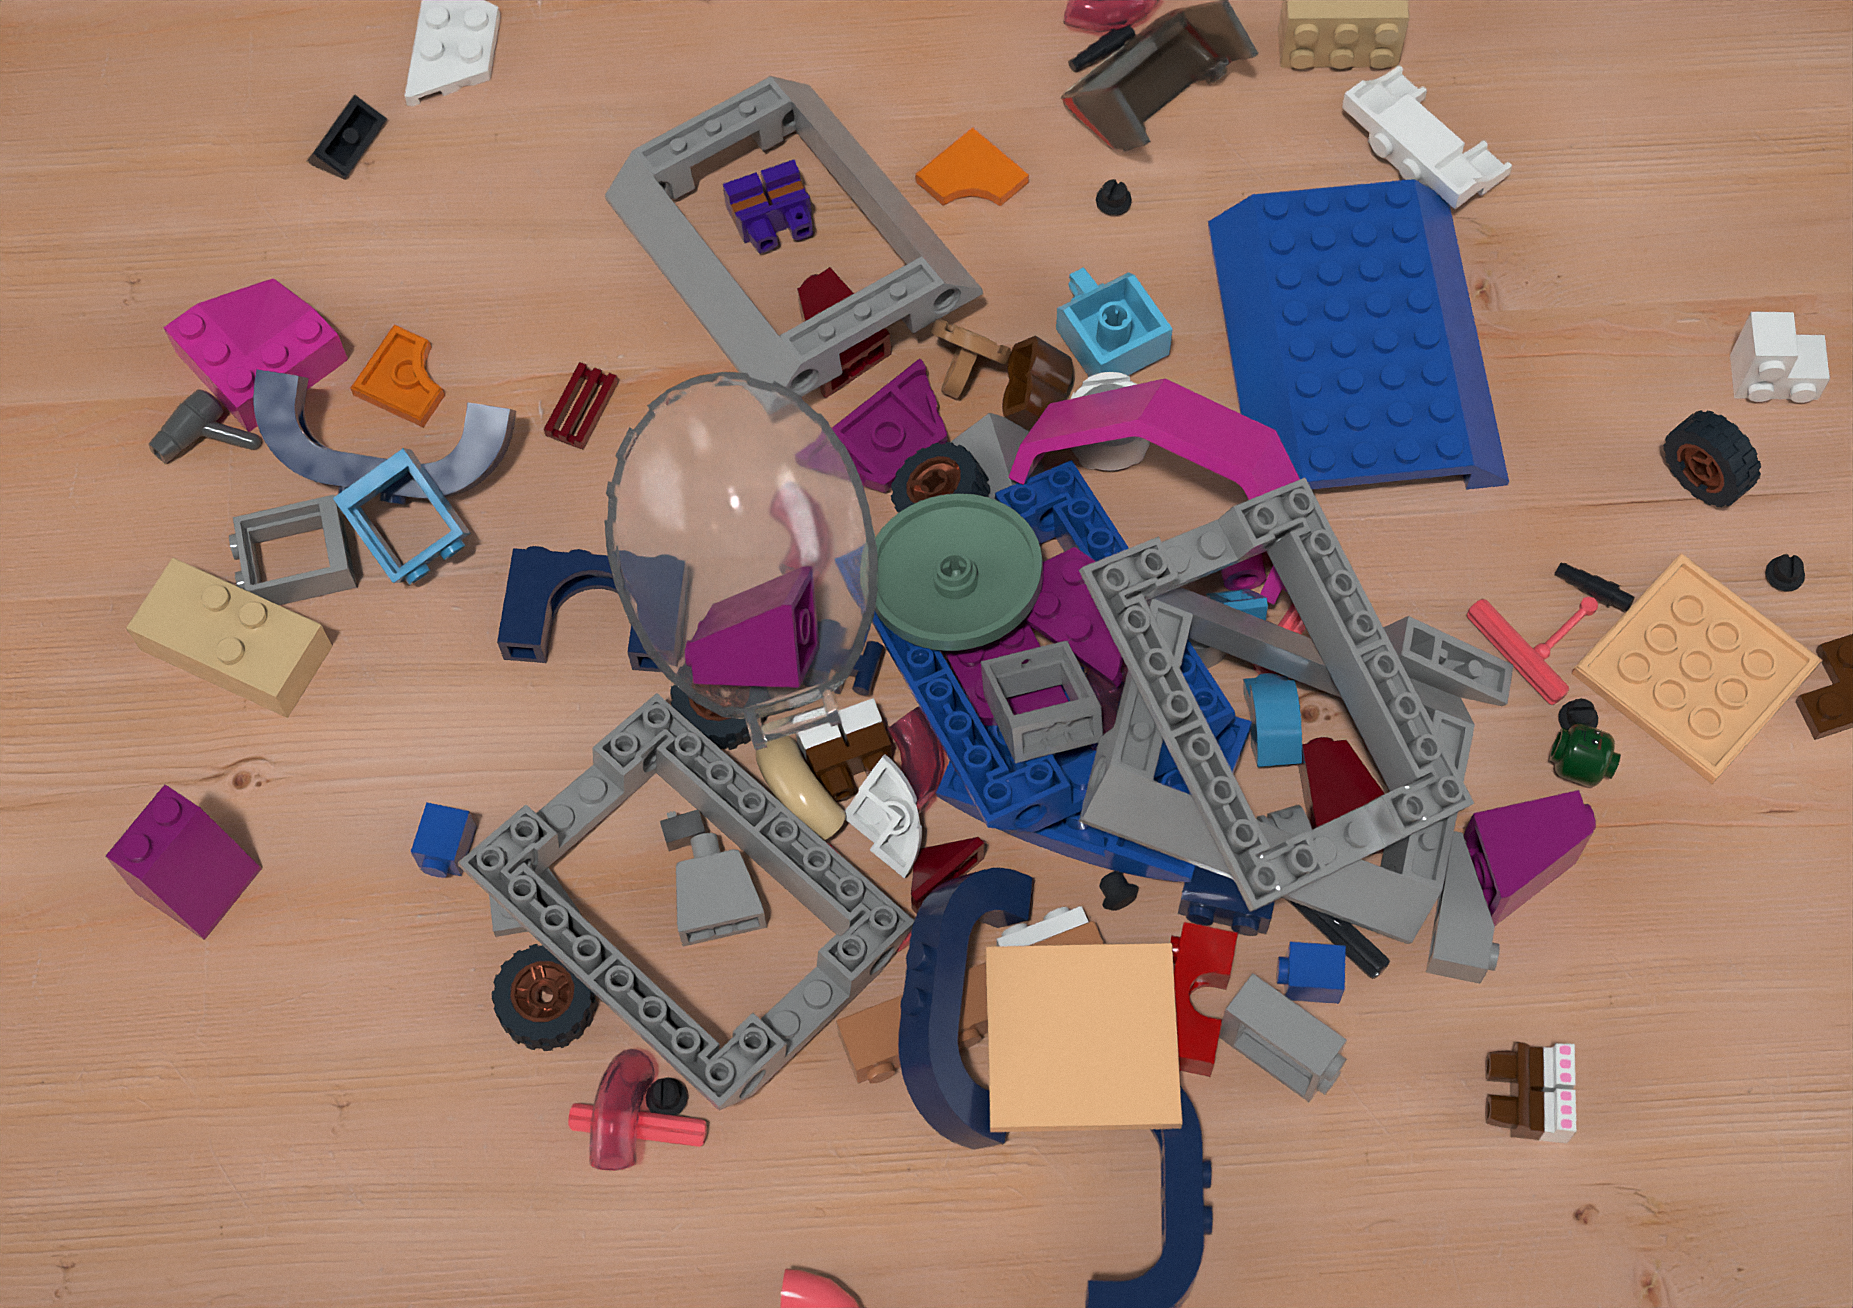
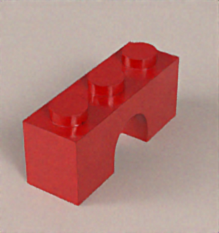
M1183 922L1181 936L1171 935L1170 943H1172L1173 964H1175L1174 990L1179 1071L1211 1077L1222 1020L1207 1017L1197 1012L1192 1006L1189 996L1195 990L1203 987L1227 990L1237 942V932Z

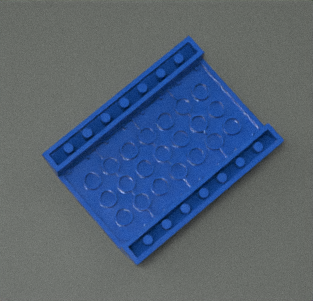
M1415 179L1252 194L1208 221L1240 414L1276 430L1299 478H1306L1311 489L1463 475L1466 490L1508 486V473L1450 204L1440 195Z

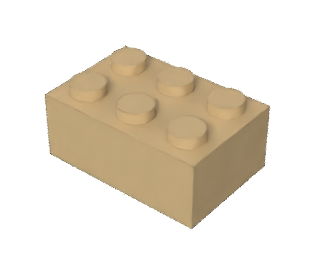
M1283 0L1278 26L1280 68L1334 67L1336 69H1345L1348 67H1374L1383 69L1397 67L1409 22L1408 0Z

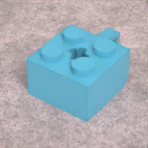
M1084 267L1069 274V289L1074 298L1057 308L1056 330L1089 377L1103 372H1118L1128 376L1170 354L1173 328L1134 274L1128 272L1106 284L1102 283L1100 285H1097Z

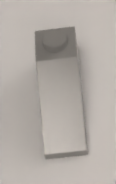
M1410 616L1383 627L1410 678L1461 698L1498 706L1508 704L1513 664Z
M1454 831L1443 890L1437 901L1426 973L1481 984L1488 970L1495 971L1500 944L1492 942L1495 926L1463 833Z

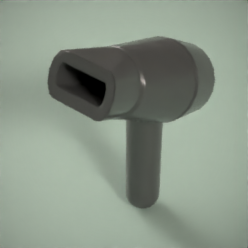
M197 389L178 405L148 445L151 452L163 463L167 464L182 449L184 450L201 436L250 450H256L261 446V438L257 434L216 423L223 414L219 401L210 393Z

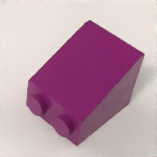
M803 566L712 604L705 618L699 621L693 638L688 640L685 646V663L687 667H692L693 684L799 688L820 647L812 566Z
M164 784L105 855L135 894L203 940L208 937L262 870L199 806L166 784Z
M1579 790L1473 814L1464 833V839L1495 927L1578 861L1596 828L1594 812L1589 804H1584Z

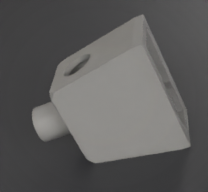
M703 833L693 837L690 842L694 858L683 860L676 864L677 927L683 947L767 928L763 906L739 850L733 849L720 852L715 833Z

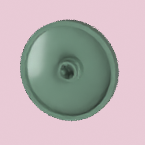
M946 494L919 501L890 519L877 534L871 545L866 561L865 575L872 606L879 619L894 634L920 647L942 651H958L991 643L1017 627L1030 613L1039 597L1044 569L1039 541L1027 521L1015 510L997 500L984 496Z

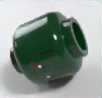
M1577 722L1568 729H1560L1553 743L1549 760L1555 763V771L1560 777L1592 788L1597 786L1604 777L1612 779L1619 765L1621 754L1614 752L1615 740L1610 733Z

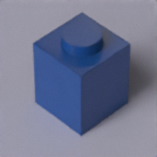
M426 802L411 849V854L422 872L438 878H445L447 874L462 876L463 870L458 866V862L469 853L477 828L470 811Z
M1290 942L1285 957L1278 956L1276 983L1284 985V996L1292 1001L1339 1004L1345 991L1346 946Z

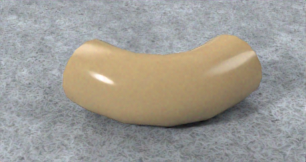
M780 733L764 738L757 747L756 761L765 782L777 800L821 839L827 840L843 824L846 818L845 811L835 802L811 772L794 739Z

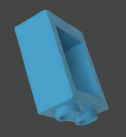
M402 448L333 498L393 583H402L405 580L409 585L415 583L431 571L427 564L440 555L444 560L455 555L466 546L462 539L471 534L411 449ZM410 472L451 531L402 565L361 506Z

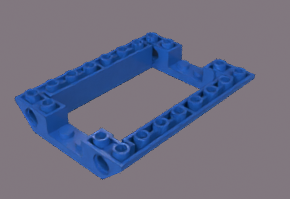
M1072 460L1028 478L1024 485L1016 483L995 492V500L1009 506L1027 521L1034 531L1039 544L1056 538L1064 552L1076 547L1094 561H1099L1129 549ZM871 546L839 559L842 571L987 827L1033 833L1080 812L1096 751L1061 767L1052 754L1026 761L1025 767L1009 773L1006 763L941 651L920 647L900 638L879 619L870 601L865 575L866 561ZM1187 638L1180 670L1216 738L1235 717V710ZM1164 739L1154 778L1177 768Z

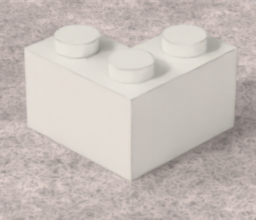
M1750 312L1730 354L1734 398L1750 399L1754 402H1764L1770 399H1791L1794 402L1804 403L1819 400L1830 380L1825 335H1796L1794 312Z

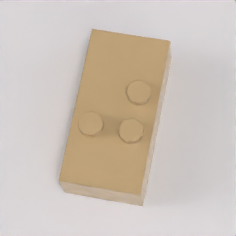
M175 558L171 559L126 627L141 651L286 718L289 717L332 648L321 624Z

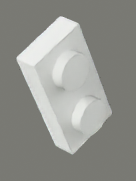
M1082 906L1069 910L1068 907H1061L1045 915L1044 921L1028 927L1027 924L1021 923L1006 929L1001 934L1002 937L997 938L996 946H1029L1088 923V919Z

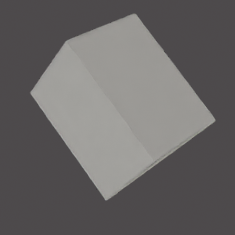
M988 413L951 442L957 446L960 444L968 452H971L989 479L987 483L990 485V493H988L987 497L995 500V492L1018 483L1008 478L1020 444L1029 431L1003 416ZM1042 461L1039 462L1029 478L1045 472Z

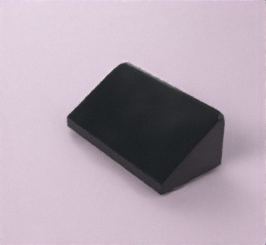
M354 94L307 159V162L316 168L345 180L387 118Z

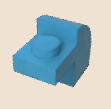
M1264 673L1256 678L1243 679V694L1250 712V721H1252L1250 729L1251 748L1257 766L1302 763L1301 713L1295 681L1288 680V677L1285 675L1279 676L1273 673Z

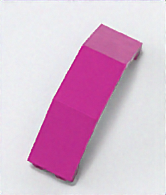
M1166 378L1050 403L1020 444L1008 478L1024 485L1046 452L1127 437H1140L1236 482L1242 487L1249 500L1300 480L1276 430ZM1273 565L1260 594L1267 597V602L1274 605L1281 591L1287 592Z

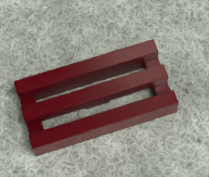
M579 362L544 427L545 436L583 450L618 384L617 375L609 373L608 376L604 375L601 369L594 367L593 370H590L587 364ZM587 380L585 386L583 387V389H582V391H581V393H580V395H579V397H578L576 403L574 404V406H573V408H572V410H571V412H570V414H569L567 420L565 421V423H564V425H563V427H562V429H561V431H560L559 428H560L561 424L563 423V421H564V419H565V417H566V415H567L569 409L571 408V406H572V404H573V402H574V400H575V398H576L578 392L580 391V389H581V387H582L584 381ZM597 384L602 385L577 435H571L579 418L585 411Z

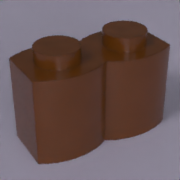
M1037 336L1016 343L1013 346L1008 361L1009 382L1006 386L1002 402L1004 417L1030 432L1050 403L1067 400L1066 392L1073 378L1071 357Z

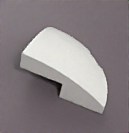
M885 754L858 789L859 792L845 810V820L874 843L870 849L872 853L905 878L918 857L922 839V826L919 823L916 806L917 798L913 788L900 768Z

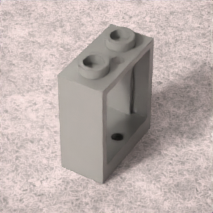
M335 495L233 517L235 534L229 535V543L234 559H240L241 571L235 572L237 587L277 605L357 588L344 516L333 500ZM323 528L330 567L261 582L255 543Z
M1067 640L981 661L984 697L1015 763L1098 743L1100 737L1103 736L1101 705ZM1030 659L1028 663L1021 664L1024 660ZM1062 684L1070 702L1013 715L1006 698Z
M1255 974L1250 976L1225 1009L1219 1038L1306 1101L1310 1102L1317 1091L1326 1095L1341 1074L1340 1070L1347 1060L1341 1053L1347 1040Z

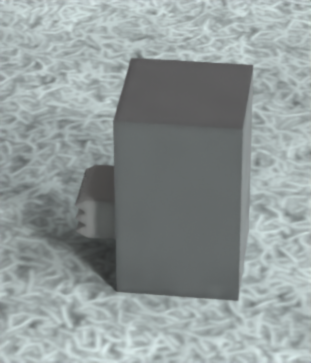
M698 809L678 816L675 811L673 813L670 811V814L667 812L668 819L660 821L668 851L691 845L690 840L693 837L706 833Z

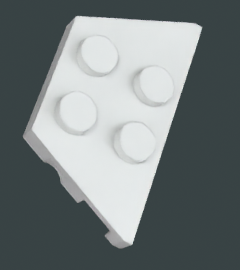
M422 0L405 91L407 106L419 105L420 97L441 91L442 95L445 96L457 92L464 86H474L490 80L501 17L497 6L485 0Z

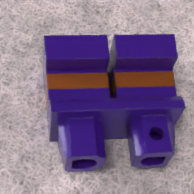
M795 159L761 170L762 183L757 172L723 184L726 208L744 244L751 242L758 253L761 254L772 250L778 245L776 232L789 229L792 238L796 240L804 239L813 234L810 196L805 192Z

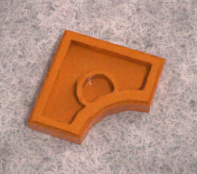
M972 127L915 174L917 184L943 206L957 198L970 196L985 198L1001 206L1029 183V174Z
M394 324L350 387L352 394L424 428L445 396L443 388L433 382L426 372V360L431 350L429 340Z

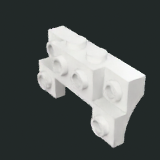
M1400 65L1375 80H1362L1344 95L1342 108L1370 132L1368 143L1374 152L1393 164L1405 180L1415 179L1432 188L1454 209L1458 208L1476 193L1480 196L1484 195L1511 172L1512 164L1500 162L1487 150L1488 143L1484 140L1462 154L1465 143L1420 104L1425 99L1427 89L1423 86L1418 89L1402 75L1403 68Z

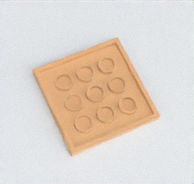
M1681 553L1574 667L1572 674L1713 784L1815 671L1822 659Z
M1172 943L986 947L990 1132L1181 1129L1182 1112Z

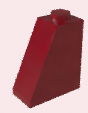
M831 267L820 274L809 276L797 288L802 321L805 322L854 294ZM884 328L839 353L842 374L819 387L821 394L825 398H828L892 354L891 337L887 329Z
M1320 737L1310 740L1307 744H1302V763L1298 764L1306 814L1312 830L1356 810L1385 794L1347 740L1334 741L1330 737ZM1384 848L1373 854L1383 853Z

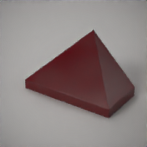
M979 837L920 848L913 866L911 907L916 915L924 900L936 887L948 880L966 875L984 859V842Z

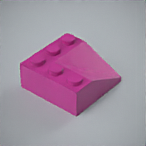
M274 278L197 303L163 327L176 354L248 432L258 426L253 404L256 369L309 378L308 390L348 361L339 335L313 307Z

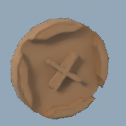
M940 318L935 320L930 332L958 345L941 392L958 398L961 394L978 354L1007 365L1012 352L1011 348L1002 344L997 346L996 342L955 324L950 325L947 321Z

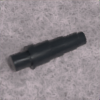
M1128 23L1117 30L1115 28L1110 29L1099 40L1087 46L1088 48L1068 61L1071 70L1078 72L1098 60L1118 52L1124 48L1126 42L1136 36L1134 29Z
M1561 562L1556 569L1555 576L1564 579L1565 582L1579 588L1580 591L1592 596L1597 601L1607 605V607L1614 605L1627 612L1634 601L1635 596L1621 590V586L1612 581H1607L1567 563Z

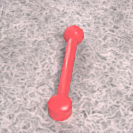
M1593 597L1583 598L1579 605V610L1545 643H1539L1534 647V650L1543 660L1550 656V649L1585 615L1595 614L1598 608L1597 600Z

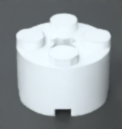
M1098 373L1083 381L1082 386L1073 393L1070 399L1137 384L1130 381V376L1123 373ZM1127 437L1072 447L1071 449L1083 467L1114 471L1140 463L1145 456L1150 441L1140 437Z

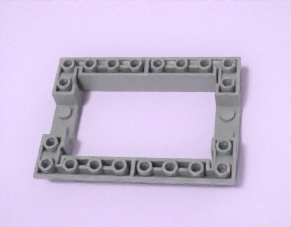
M770 76L632 150L605 194L606 201L770 414L841 375L842 368L839 353L902 319L911 332L915 333L933 323L936 319L942 318L983 294L979 284L811 86ZM797 130L799 136L904 260L906 265L779 336L672 199H676L695 188L690 169L695 164L749 135L765 151L783 141V137Z
M1306 478L1235 505L1218 520L1161 542L1158 536L1086 565L1079 570L1250 912L1475 804ZM1267 551L1390 792L1311 831L1303 832L1270 849L1246 798L1146 603L1149 599Z
M1182 587L1146 601L1179 668L1181 667L1187 638H1190L1341 697L1326 668L1327 666H1325L1311 638ZM1128 669L1114 728L1099 739L1079 822L1234 879L1192 795L1153 781L1163 737ZM1410 678L1464 782L1475 726L1460 697ZM1457 813L1385 847L1381 867L1360 859L1282 898L1405 944H1410L1413 942L1443 890ZM1257 820L1270 849L1297 836Z
M656 693L592 748L593 765L537 813L529 806L524 805L458 862V866L720 1111L751 1097L865 989L882 972L911 931L914 920ZM656 773L836 934L818 951L817 966L761 1019L754 1013L747 1017L733 1031L732 1039L720 1050L719 1043L538 876Z

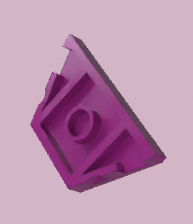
M919 358L800 452V462L806 467L883 493L891 489L892 481H895L896 472L905 464L904 461L909 456L912 457L919 449L930 447L931 444H945L947 442V432L938 412L937 401L933 390H931L924 362Z
M1073 547L1043 562V583L1039 597L1023 621L1053 643L1067 640L1078 661L1117 688L1123 677L1120 671L1123 658L1079 572L1082 567L1096 561L1076 547Z
M1024 621L1003 637L983 646L966 650L943 651L954 676L983 725L998 726L984 697L981 661L1041 647L1030 625ZM1030 659L1024 660L1021 664L1028 663ZM1060 685L1006 698L1013 715L1069 702Z

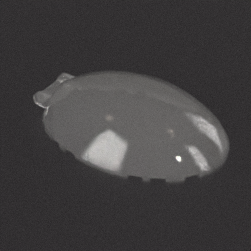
M718 372L688 379L666 390L647 405L649 411L634 429L629 427L615 455L618 460L612 482H608L606 495L609 498L607 520H604L607 555L615 587L629 623L633 626L643 648L670 682L697 704L725 718L746 719L753 746L757 751L767 748V742L826 723H830L831 727L843 723L834 691L845 682L861 655L875 613L878 591V557L873 521L862 481L844 443L842 444L822 414L814 411L803 401L800 395L776 381H773L772 384L751 378L749 373ZM803 566H812L820 647L799 688L693 684L692 667H687L685 663V646L687 641L693 638L699 621L705 618L712 604ZM822 698L823 706L764 725L761 723L760 717L791 711Z

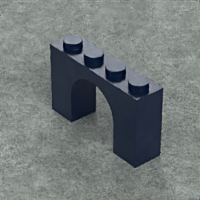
M530 546L526 549L513 548L497 639L503 659L547 663L553 621L559 608L565 601L577 593L590 589H605L623 596L633 606L627 650L632 670L675 673L688 585L685 563L670 556H657L654 559L636 558L631 554L622 552L613 553L609 556L592 554L582 549L557 552L550 551L541 546Z

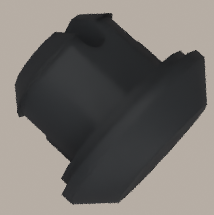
M1115 179L1108 180L1096 195L1097 207L1108 215H1120L1131 206V194L1122 181L1118 184Z
M1788 554L1772 559L1766 568L1767 580L1773 587L1781 591H1794L1798 589L1805 579L1803 561L1796 555L1789 557Z
M1582 698L1567 702L1559 712L1561 727L1568 729L1574 723L1580 722L1596 728L1599 717L1594 709V704Z
M1114 871L1105 875L1101 879L1099 886L1105 896L1102 906L1104 909L1113 911L1128 906L1135 900L1139 889L1138 886L1128 884L1122 872Z
M674 1078L658 1079L647 1090L645 1097L646 1105L651 1113L676 1116L686 1106V1089L681 1082Z

